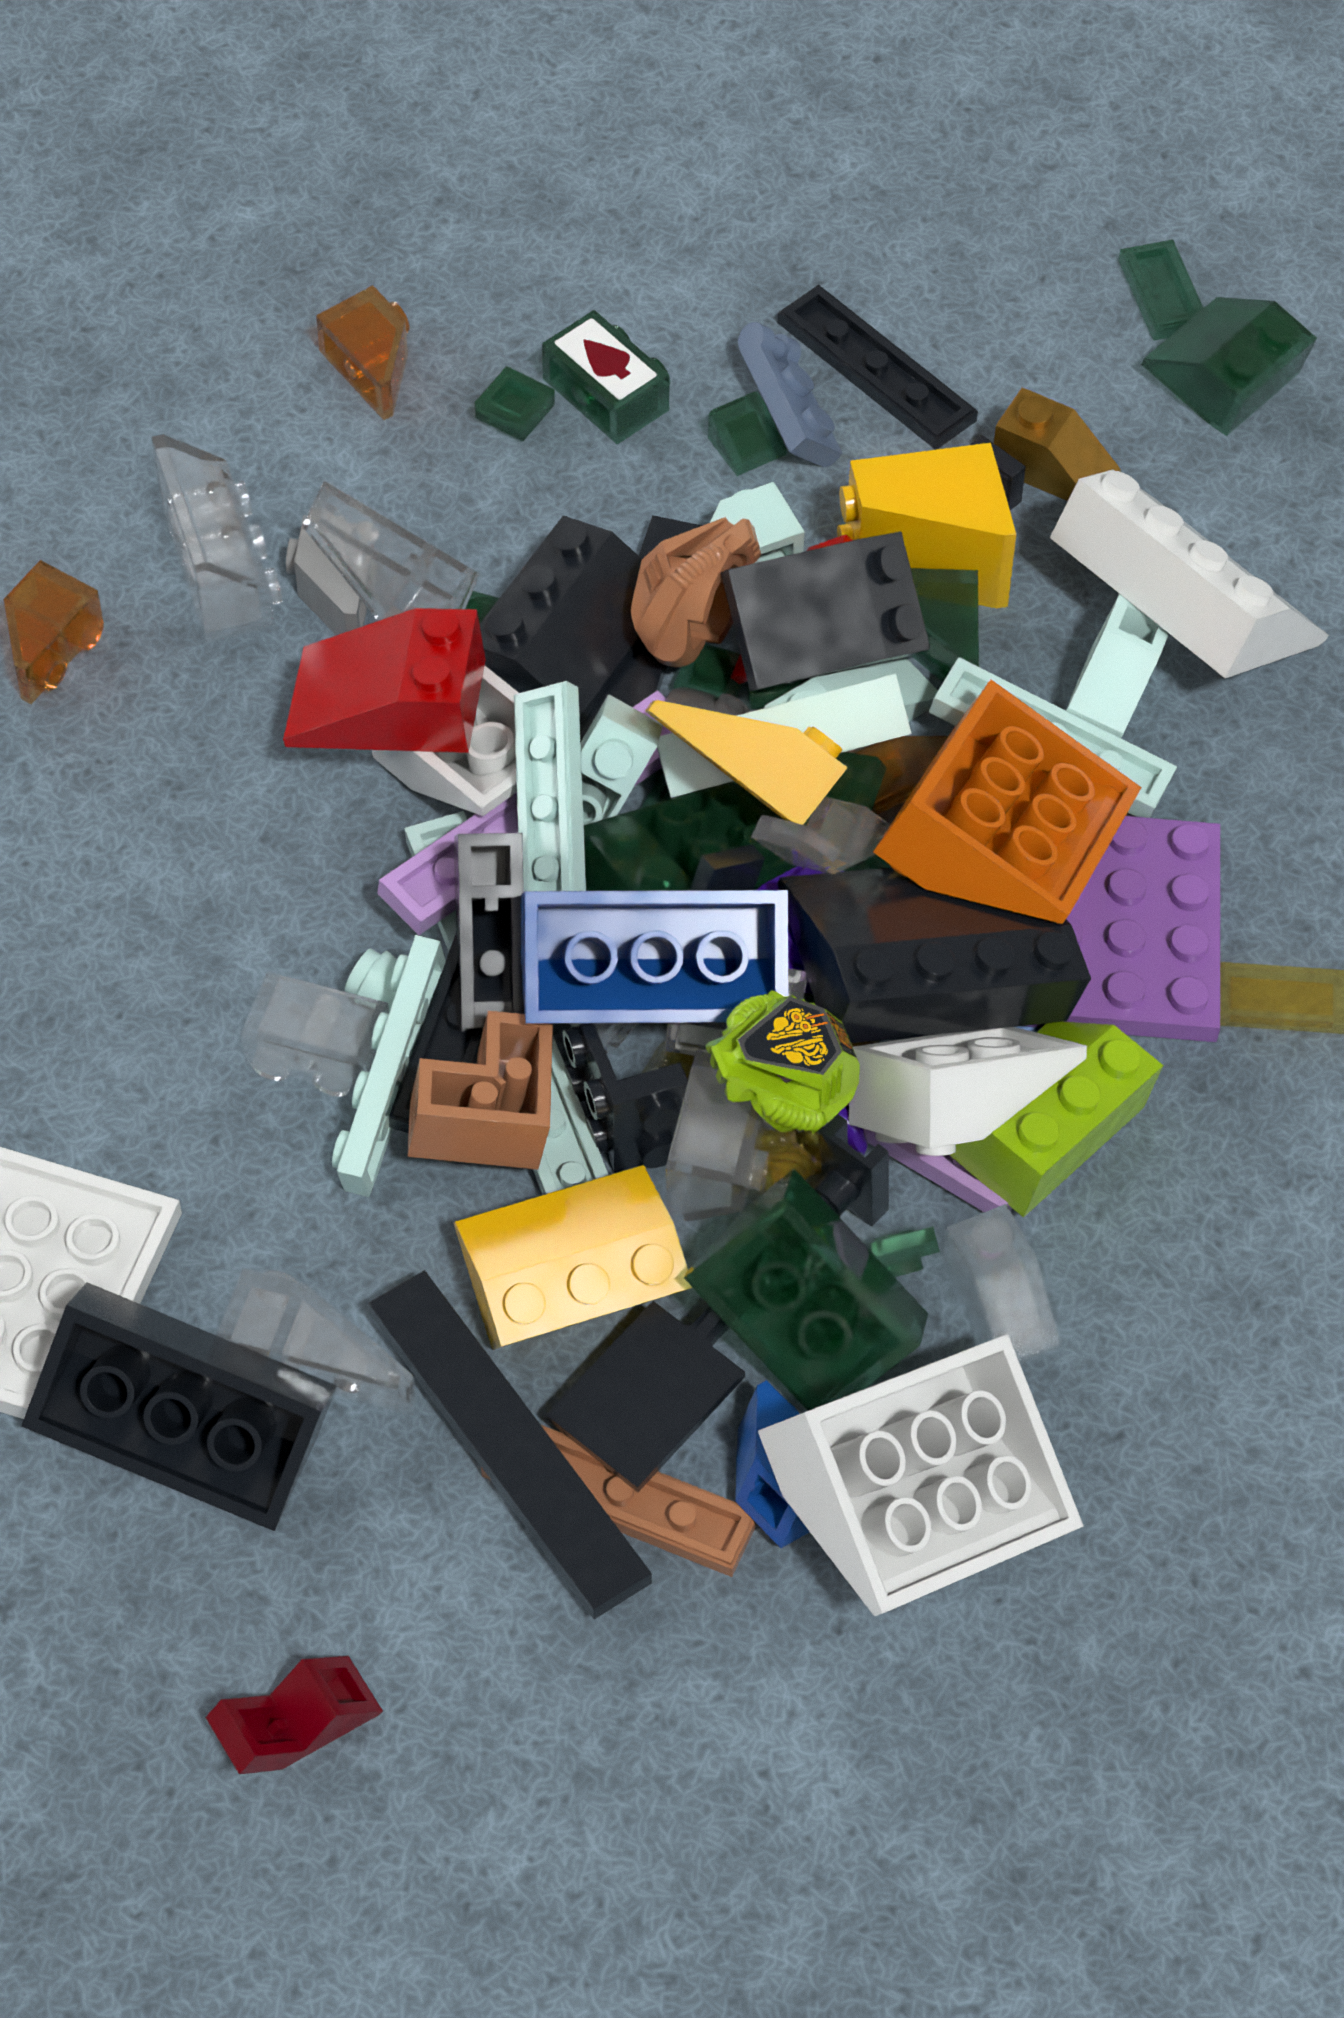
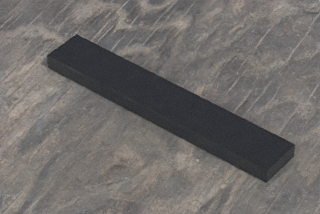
M425 1270L368 1303L369 1315L593 1619L598 1618L652 1584L651 1571Z

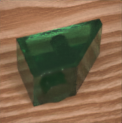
M911 568L930 650L910 656L942 682L946 679L958 657L979 667L978 570Z

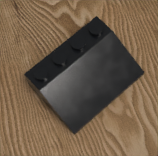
M892 868L780 877L777 883L778 890H788V920L816 1005L826 1009L843 1023L851 1043L1064 1022L1069 1019L1091 980L1073 927L1067 919L1060 924L925 890L910 878L900 875Z

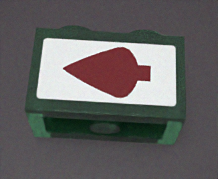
M595 310L542 343L543 380L617 445L669 411L671 381L665 366L657 358L648 357L631 342L627 333L620 326L611 325Z

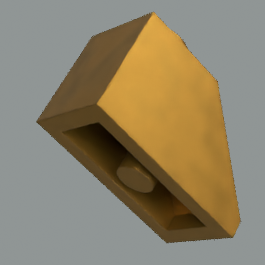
M1023 387L996 424L994 444L1026 466L1024 483L1063 500H1069L1080 478L1113 469L1121 472L1120 467L1075 409Z

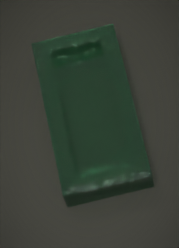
M1173 239L1120 249V265L1153 341L1207 331L1209 319Z

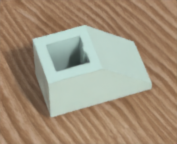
M1119 594L1091 647L1066 711L1121 738L1158 662L1169 633Z
M609 694L580 743L584 843L596 850L656 750L663 726L658 721Z

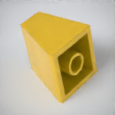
M991 442L850 461L849 485L841 486L839 490L841 513L846 524L837 526V537L846 534L852 540L902 532L916 592L993 608L1008 607L1017 533Z

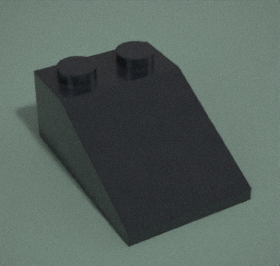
M902 532L857 539L721 572L750 692L808 680L826 674L890 662L930 650Z

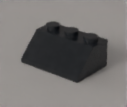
M563 515L480 623L486 658L485 666L518 693L564 681L577 686L579 694V720L582 725L643 643L635 630L631 616V605L642 558L612 531Z

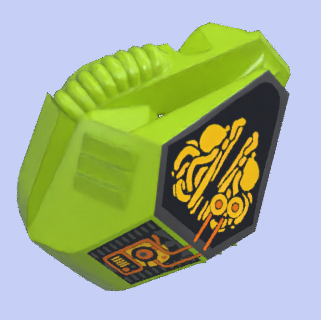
M771 990L768 994L745 999L727 1017V1028L722 1032L723 1036L705 1045L708 1053L712 1054L710 1058L712 1068L718 1069L716 1073L718 1083H726L724 1092L727 1099L732 1102L751 1101L754 1110L779 1132L787 1133L797 1129L806 1132L810 1130L814 1134L833 1119L853 1099L859 1084L860 1063L843 1023L826 1009L816 1006L813 1002L808 1003L804 999H797L794 995L783 996ZM777 1075L791 1079V1081L785 1083Z

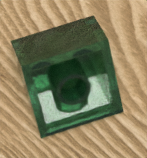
M1216 297L1146 356L1141 365L1204 421L1225 436H1228L1299 374L1317 337L1276 301Z

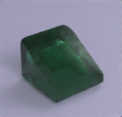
M757 391L714 408L709 412L708 439L736 476L787 455V449L770 412Z

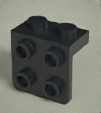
M571 1023V1028L563 1030L564 1045L571 1065L564 1066L571 1080L575 1095L577 1094L579 1102L585 1101L590 1114L585 1120L591 1129L594 1142L600 1154L606 1153L613 1173L640 1165L648 1168L662 1167L675 1160L680 1153L687 1151L689 1081L680 1062L617 1080L594 1023Z

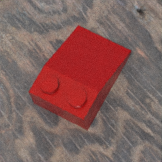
M414 608L304 646L283 737L285 747L469 753L486 661L477 610Z

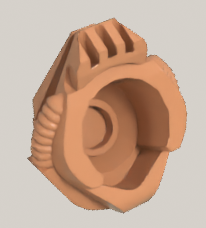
M726 517L661 541L642 559L631 605V616L640 639L648 651L660 663L670 667L689 665L699 656L706 642L721 644L732 627L733 620L721 572L753 564L761 556L755 528L749 519H741L733 525Z

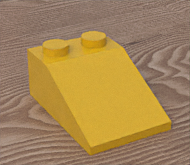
M660 700L652 701L645 709V712L788 824L796 828L803 826L847 769L845 765L836 759L843 749L814 726L812 728L808 726L803 733L794 727Z

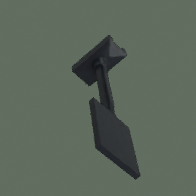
M839 1114L831 1119L820 1131L822 1178L810 1190L811 1198L691 1325H685L655 1301H652L545 1414L547 1421L636 1492H639L745 1378L744 1370L713 1347L719 1338L832 1217L839 1218L846 1210H849L863 1222L873 1226L889 1210V1151L878 1144L866 1157L861 1155L848 1145L847 1120Z

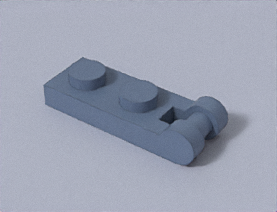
M750 322L740 332L738 338L739 350L789 452L821 467L832 465L843 453L832 433L835 430L832 419L819 407L812 393L814 389L812 379L798 365L801 356L800 344L797 340L786 335H774L772 329L758 322Z

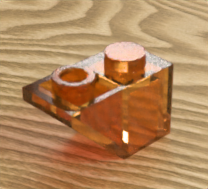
M42 560L3 599L21 699L29 704H32L45 689L51 691L61 683L65 676L67 665L82 649L90 650L100 639L104 628L98 590Z

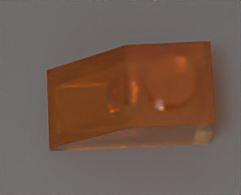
M372 285L316 315L319 351L383 420H386L394 415L408 357L406 333L409 332L410 326L407 316L399 304L394 301L389 303Z

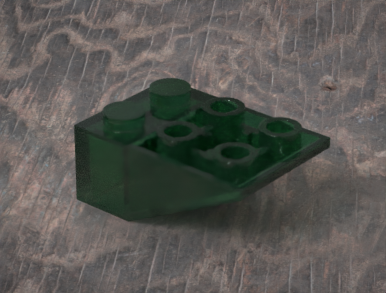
M734 781L584 825L586 891H690L702 855L751 844L765 857L754 890H757L768 881L800 865L803 857Z

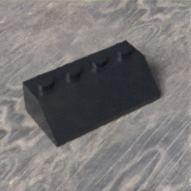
M86 1282L65 1307L21 1426L275 1531L318 1437L337 1385Z

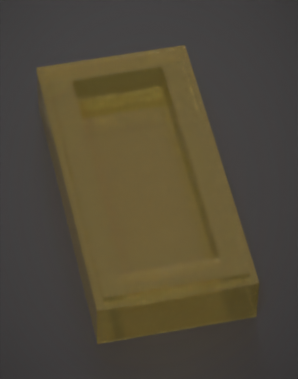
M1220 962V1026L1344 1034V970Z

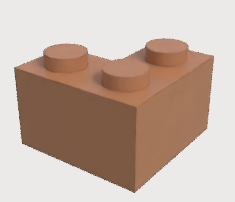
M488 1011L477 1053V1064L420 1058L410 1101L408 1157L538 1170L550 1129L553 1024H525L524 1014Z

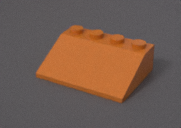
M990 679L956 724L873 853L889 863L894 871L910 878L925 890L1062 924L1071 913L1142 787Z

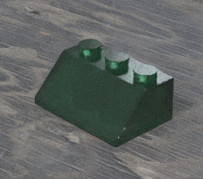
M792 1169L749 1204L684 1276V1279L808 1411L864 1390L918 1348L922 1342L929 1314L795 1169Z

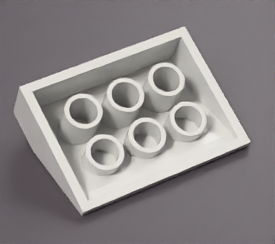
M1114 469L1078 479L1050 536L1054 542L1225 679L1318 647L1329 636L1277 595L1266 582L1253 576L1230 558L1220 546L1207 540L1183 521L1178 513L1165 507L1157 499L1142 490L1132 477Z
M1008 1334L758 1430L782 1496L874 1616L883 1614L1084 1527Z

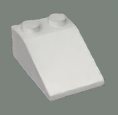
M485 666L469 753L372 750L373 758L411 790L484 816L517 792L514 695L519 693Z
M1016 1027L935 1034L854 1046L853 1049L860 1063V1074L855 1095L849 1102V1124L875 1132V1139L880 1142H909L916 1144V1152L919 1154L931 1156L950 1155L956 1152V1144L979 1141L986 1138L1087 1059V1046Z

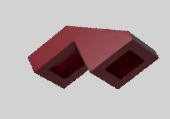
M348 1655L301 1659L270 1695L221 1699L205 1718L240 1775L283 1770L377 1717L383 1710Z

